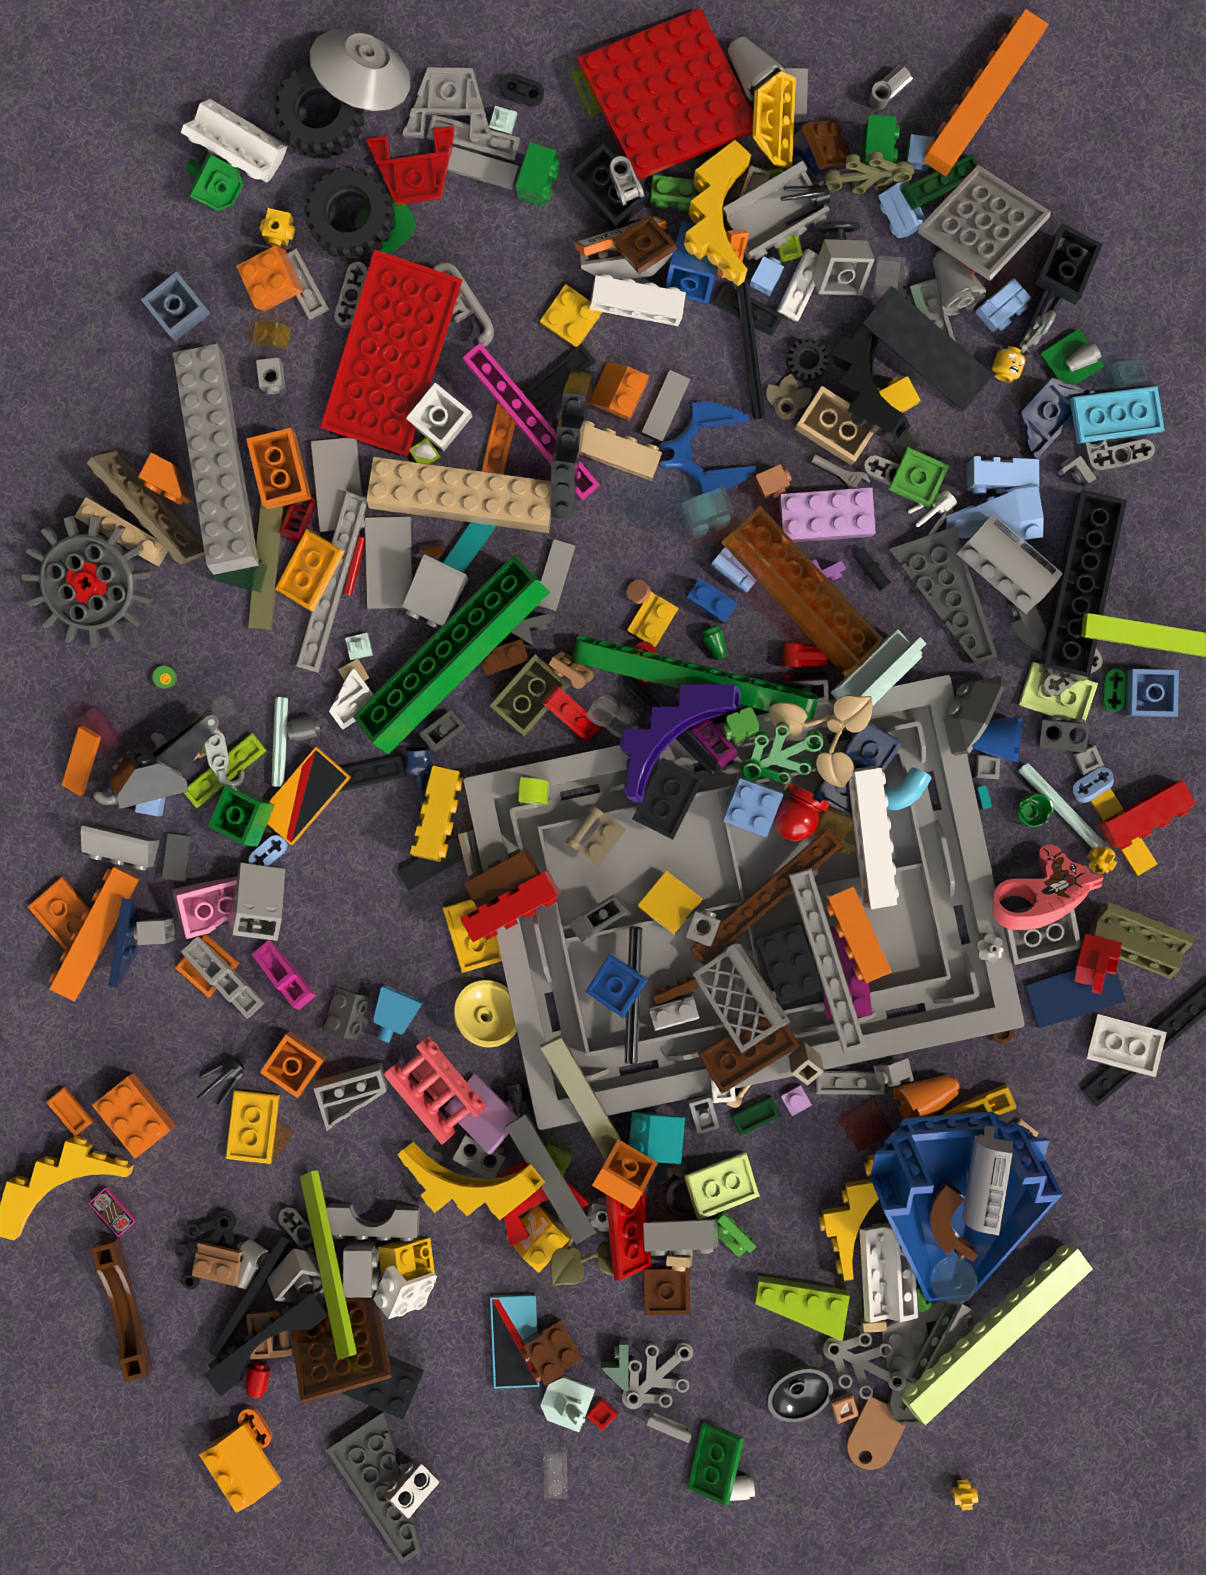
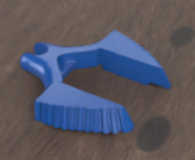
M701 401V403L692 402L690 422L677 438L661 442L658 445L659 450L670 449L674 453V457L671 460L660 462V466L665 469L675 468L687 472L699 484L703 498H706V496L711 497V495L715 496L716 494L720 495V493L729 491L733 486L742 483V480H747L746 477H750V473L755 472L756 466L703 472V469L692 460L690 441L696 435L698 429L743 424L750 421L747 414L743 415L742 411L738 412V409L728 408L726 405L723 406V404L718 405V403H709V401L705 403L704 401Z

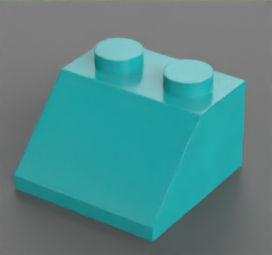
M648 1110L632 1112L629 1146L656 1162L680 1164L682 1160L685 1117Z

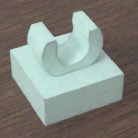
M495 106L489 129L512 135L517 112Z
M368 633L345 638L350 660L373 656Z

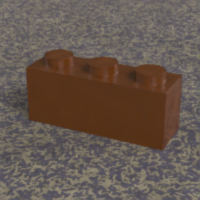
M519 848L508 854V860L501 862L499 859L488 865L490 870L484 873L479 870L468 876L470 881L464 883L477 908L541 874L528 849L521 852Z

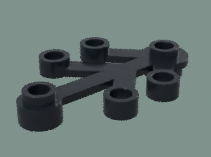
M222 1210L216 1214L214 1220L199 1224L191 1223L186 1228V1234L191 1238L197 1237L200 1232L214 1229L215 1231L209 1238L190 1243H179L174 1250L176 1256L182 1258L189 1252L197 1251V1243L199 1242L220 1246L219 1240L222 1235H224L227 1248L240 1250L236 1246L232 1231L237 1224L234 1213L229 1210ZM221 1219H227L228 1225H222ZM190 1227H196L197 1233H191ZM180 1246L185 1247V1253L179 1252ZM193 1268L188 1270L181 1279L183 1287L188 1290L195 1289L201 1282V1278L192 1276ZM191 1277L194 1280V1284H188L187 1278Z

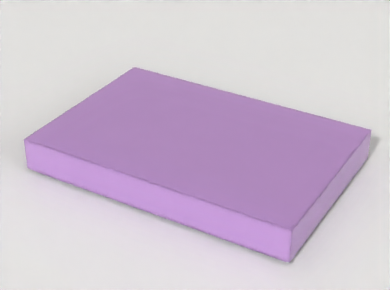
M474 1074L467 1083L476 1094L481 1096L487 1107L477 1117H474L470 1112L458 1123L488 1154H492L509 1134L505 1125L519 1117L478 1075ZM455 1095L445 1109L452 1116L464 1104Z

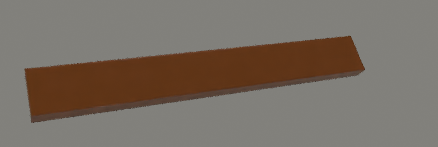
M826 828L720 922L711 946L697 942L690 948L692 953L704 966L711 962L793 890L788 875L809 868L812 869V872L815 871L840 849L843 844L829 828Z

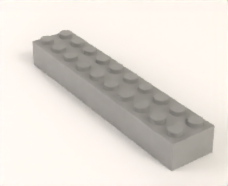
M218 344L174 352V364L207 567L215 575L259 566L224 354Z

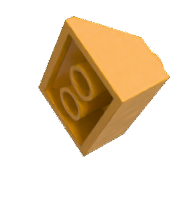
M245 1423L212 1441L199 1454L236 1513L255 1503L282 1481Z

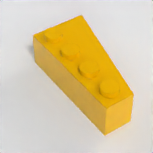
M432 766L425 794L427 799L424 801L420 813L422 821L421 824H418L415 832L416 846H412L410 854L413 856L438 862L441 861V857H446L448 844L444 843L446 835L450 836L452 832L453 822H450L452 813H456L458 800H455L457 791H461L464 779L460 777L461 773L459 771Z

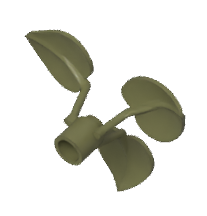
M585 1206L582 1209L588 1217V1206ZM570 1236L567 1245L564 1248L557 1249L551 1257L550 1276L552 1286L575 1285L581 1282L584 1278L582 1263L591 1258H597V1266L602 1272L613 1275L610 1241L601 1242L597 1246L598 1253L595 1252L581 1258L580 1251L576 1248H571L573 1238Z

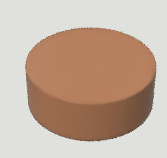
M642 580L631 582L627 588L628 598L636 604L644 603L651 593L649 585Z

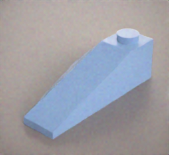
M1038 484L1013 487L1002 496L997 498L992 496L987 499L988 502L976 507L971 505L946 516V529L955 527L959 538L970 539L989 516L994 513L1024 540L1043 537L1044 518Z

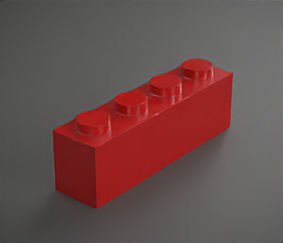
M1174 780L1101 821L1098 825L1110 848H1120L1122 850L1133 844L1132 840L1137 837L1141 839L1150 835L1153 828L1157 826L1161 828L1171 823L1170 819L1176 815L1181 817L1189 813V808L1196 805L1184 780Z

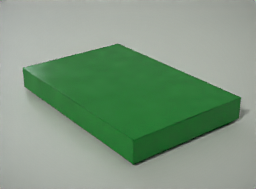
M708 1421L702 1422L687 1489L724 1506L729 1505L744 1437Z

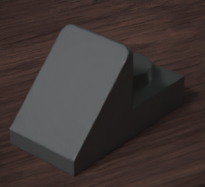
M550 614L522 620L510 633L534 647L530 630L535 629V632L548 630V625L552 624Z
M450 710L419 735L436 752L463 731L466 726Z
M710 1094L688 1100L698 1134L720 1128Z

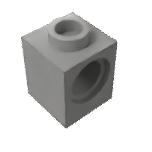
M280 358L256 360L259 388L263 392L266 391V394H278L280 390L285 389L283 362ZM271 372H275L276 379L272 382H267L266 376Z
M703 909L702 913L695 911L686 938L711 946L721 920L715 918V913ZM704 920L709 923V930L706 933H702L699 930V924Z

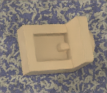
M674 1250L670 1251L667 1256L666 1266H672L674 1271H685V1268L692 1266L693 1250H690V1253L685 1255H674Z

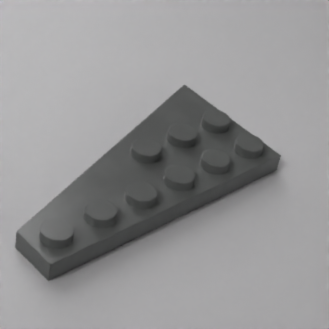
M381 1411L328 1446L326 1451L400 1563L403 1564L421 1552V1545L413 1515L409 1519L406 1518L383 1497L387 1486L392 1481L397 1480L401 1475L386 1415L384 1411ZM405 1491L399 1495V1502L404 1499Z

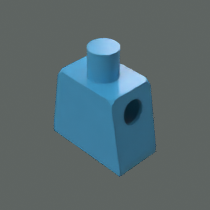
M384 984L380 990L373 1019L374 1023L382 1026L377 1038L390 1043L394 1032L403 1035L424 1001Z

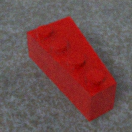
M549 870L517 886L515 889L502 894L495 900L480 906L475 911L460 917V920L472 942L483 937L487 941L498 935L497 930L504 926L507 930L518 924L516 919L524 915L527 919L538 913L536 908L544 904L545 908L558 902L556 897L561 895V892Z

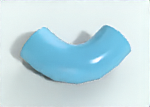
M911 767L900 785L897 787L884 785V794L888 798L886 810H900L912 805L926 790L932 779L931 776L920 769Z

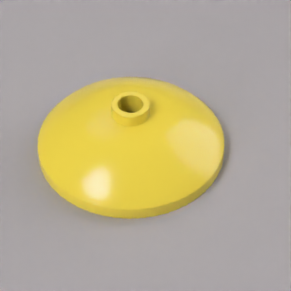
M490 980L477 981L465 987L457 997L454 1005L455 1023L461 1034L470 1042L482 1047H496L505 1044L516 1034L517 1028L509 991L506 986ZM481 1016H486L487 1021H483Z

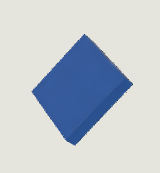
M609 953L585 992L621 1018H624L649 979L614 954Z

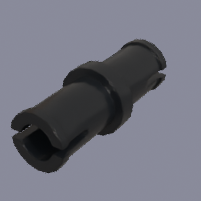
M864 546L852 555L864 570L863 574L869 576L879 591L891 583L879 568L880 564L871 558Z

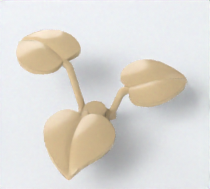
M842 696L835 702L834 712L831 716L825 715V717L809 723H804L807 714L796 704L782 702L771 705L769 713L774 727L776 728L779 722H786L790 727L789 735L787 736L789 738L798 737L802 733L803 727L808 728L827 721L829 730L836 732V735L830 746L829 753L822 752L818 755L816 761L817 769L822 778L828 783L837 787L846 786L852 777L854 765L851 758L845 753H834V748L845 727L850 732H860L868 725L872 715V697ZM784 727L778 729L780 732L787 731Z

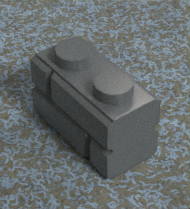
M612 895L580 914L570 922V926L579 940L583 942L616 922L626 913L617 898Z

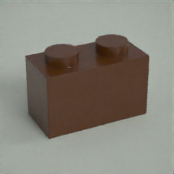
M520 639L494 648L481 663L485 675L488 677L526 664L530 660L524 642Z

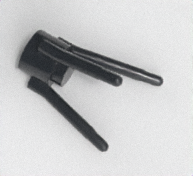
M819 184L812 186H786L783 188L784 191L808 192L782 196L780 198L781 201L809 198L810 204H815L814 207L785 222L786 225L824 208V204L830 203L828 186H819Z
M235 1056L232 1058L227 1057L221 1063L201 1073L199 1077L203 1078L224 1067L221 1070L223 1074L204 1089L196 1099H202L225 1078L229 1080L234 1078L217 1102V1105L221 1106L237 1082L244 1076L242 1073L245 1070L243 1064Z
M524 1083L506 1085V1090L503 1091L504 1103L509 1106L510 1099V1103L514 1105V1113L520 1117L519 1102H523L524 1097L537 1131L541 1132L542 1130L537 1127L528 1088H524Z

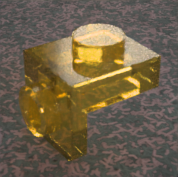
M255 322L253 345L277 347L282 350L288 349L290 327L278 322Z

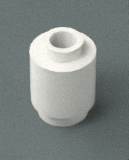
M747 1475L736 1476L730 1501L747 1500L749 1497H754L753 1477L748 1478Z

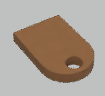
M875 1396L865 1400L847 1438V1450L851 1460L860 1468L867 1470L878 1469L889 1461L906 1427L892 1418L887 1402ZM869 1451L871 1453L870 1459L868 1461H861L859 1459L860 1452Z

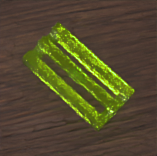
M581 69L577 72H571V78L588 117L601 112ZM580 76L595 108L592 110L578 80Z

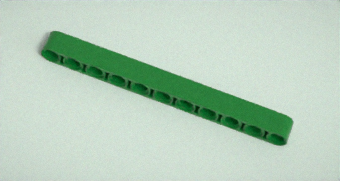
M577 636L572 660L579 664L681 689V685L735 684L741 691V705L769 711V707L773 704L782 702L793 703L800 706L806 712L807 718L805 721L814 719L819 697L811 692L592 637Z

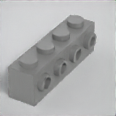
M955 1299L948 1300L907 1379L915 1384L926 1370L931 1369L939 1361L942 1355L948 1353L961 1338H964L973 1330V1327L979 1322L982 1315Z

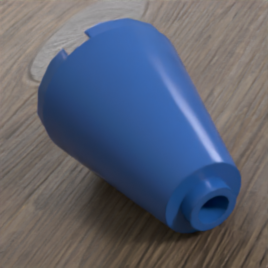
M1023 717L990 720L979 740L972 745L973 749L1018 763Z

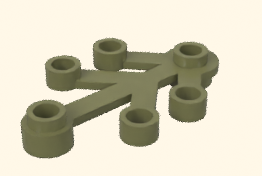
M881 152L869 154V165L861 163L858 155H849L846 157V168L860 172L840 175L839 171H828L824 177V185L828 186L829 191H837L842 188V182L853 181L852 192L863 194L868 187L875 183L877 191H886L894 182L904 183L911 180L914 167L903 161L895 164L884 160Z

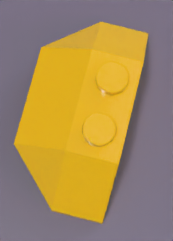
M780 71L755 90L753 139L773 164L788 170L792 167L796 77Z

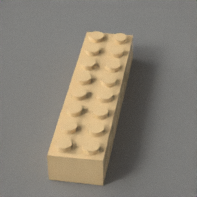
M373 457L366 501L369 509L549 533L552 481Z

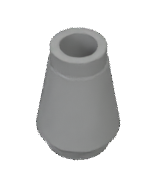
M1091 341L1090 343H1084L1065 360V363L1069 370L1073 372L1098 362L1097 359L1102 356L1096 344Z

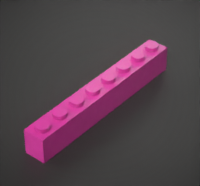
M479 343L463 357V362L547 462L552 465V458L556 450L557 433L484 346ZM579 462L576 496L582 502L597 490L600 484L584 465Z

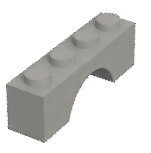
M329 1203L326 1207L332 1238L334 1239L354 1236V1239L364 1240L371 1236L377 1237L378 1240H390L391 1237H399L401 1241H413V1238H417L419 1234L420 1206L397 1205L394 1213L388 1219L377 1223L365 1221L358 1216L352 1204Z

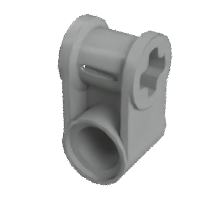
M623 156L614 158L610 165V176L621 204L625 205L626 201L638 196L640 198L644 197L643 189L630 161ZM622 165L627 171L624 174H618L614 168Z

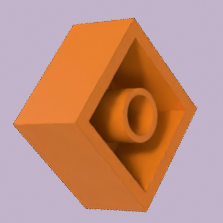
M276 245L236 266L256 309L267 311L303 292L285 249Z
M290 1031L284 1036L260 1073L298 1098L309 1085L327 1056Z
M618 1139L592 1186L633 1209L658 1162Z

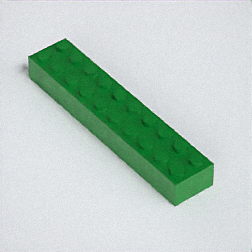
M513 555L352 717L370 741L389 754L550 591L527 566Z

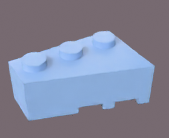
M974 456L966 463L967 491H973L975 495L987 494V491H996V494L1008 493L1007 490L1013 487L1038 484L1039 487V459L1012 458L1011 460H1000V457H993L992 460H981L980 456Z

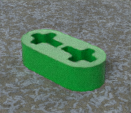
M1111 669L1105 673L1103 678L1102 706L1109 712H1116L1121 710L1125 703L1126 675L1120 669ZM1114 673L1120 678V682L1115 684V689H1113V681L1109 679L1110 676H1114ZM1113 692H1115V700L1119 701L1117 705H1114V708H1112V704L1108 703V699L1113 697Z

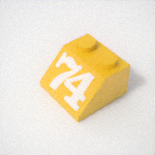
M538 1204L522 1219L530 1236L513 1246L520 1256L539 1273L550 1262L552 1254L570 1240V1233Z

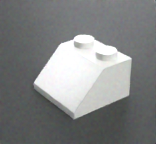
M434 383L406 419L444 452L472 418V414L465 406L438 384Z

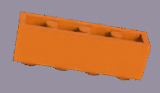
M854 886L826 898L828 901L825 904L830 917L834 915L837 924L834 925L839 938L844 937L847 944L844 946V950L848 958H853L857 966L853 970L858 981L863 980L864 983H869L892 973Z

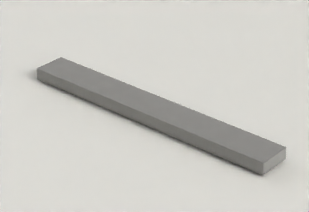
M348 491L345 493L331 542L345 552L314 611L311 612L296 664L297 667L319 673L367 507V497Z
M809 868L790 874L788 876L842 1051L847 1053L866 1047L812 869Z

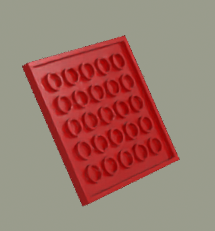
M701 8L580 56L577 59V63L623 156L630 161L638 180L753 133L754 113Z

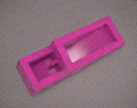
M268 940L252 954L274 986L283 993L293 1008L300 1010L317 996L271 940Z

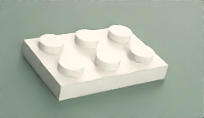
M1097 1014L1086 1059L1156 1077L1167 1032Z

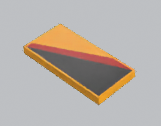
M315 747L269 801L275 804L267 824L290 845H293L351 776L320 748Z

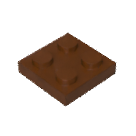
M835 120L807 122L802 126L819 169L846 166V157L850 155V151L844 143L840 127L836 124Z
M650 215L612 239L613 246L638 274H641L677 250L676 243Z
M648 1267L644 1269L645 1315H690L689 1268H685V1271H674L672 1267Z

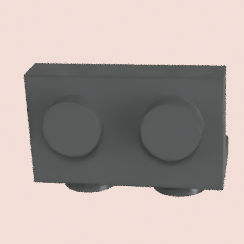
M336 987L323 1031L343 1039L357 1040L362 1029V1022L368 1009L370 997Z

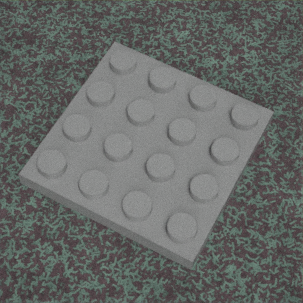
M978 165L919 226L918 234L990 281L1050 218L1051 211Z

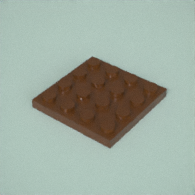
M374 1290L372 1297H345L357 1352L355 1355L338 1359L329 1315L310 1330H290L300 1401L303 1404L392 1378L381 1311L373 1300L377 1290Z

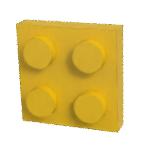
M565 284L540 320V324L576 348L582 343L603 312L589 310L590 301Z

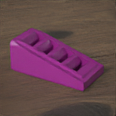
M711 719L700 722L690 730L705 751L721 768L737 757L736 748L729 740L727 741L725 735ZM708 727L711 728V730L707 732L704 736L700 735ZM716 734L717 737L707 744L706 741ZM720 742L723 743L721 746H719L717 749L713 751L712 748H714Z

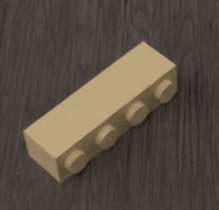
M586 421L581 448L582 456L649 481L653 480L662 452L658 451V447L648 443L643 446L638 444V440L633 437L625 436L622 438L616 436L615 431L608 428H603V430L594 427L595 424Z
M87 497L84 499L74 516L75 518L89 525L91 516H100L99 532L107 537H110L112 531L117 526H124L123 535L117 543L129 550L134 546L142 544L144 549L139 556L157 566L161 564L168 551L153 536Z

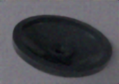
M795 1367L782 1373L771 1384L766 1397L767 1406L771 1414L781 1421H804L817 1415L827 1406L833 1394V1384L829 1375L818 1367Z

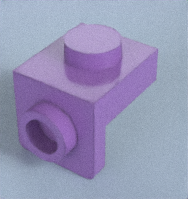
M816 559L810 561L811 567L808 568L813 580L817 579L819 583L827 579L833 582L841 578V572L846 569L843 562L840 561L821 571Z

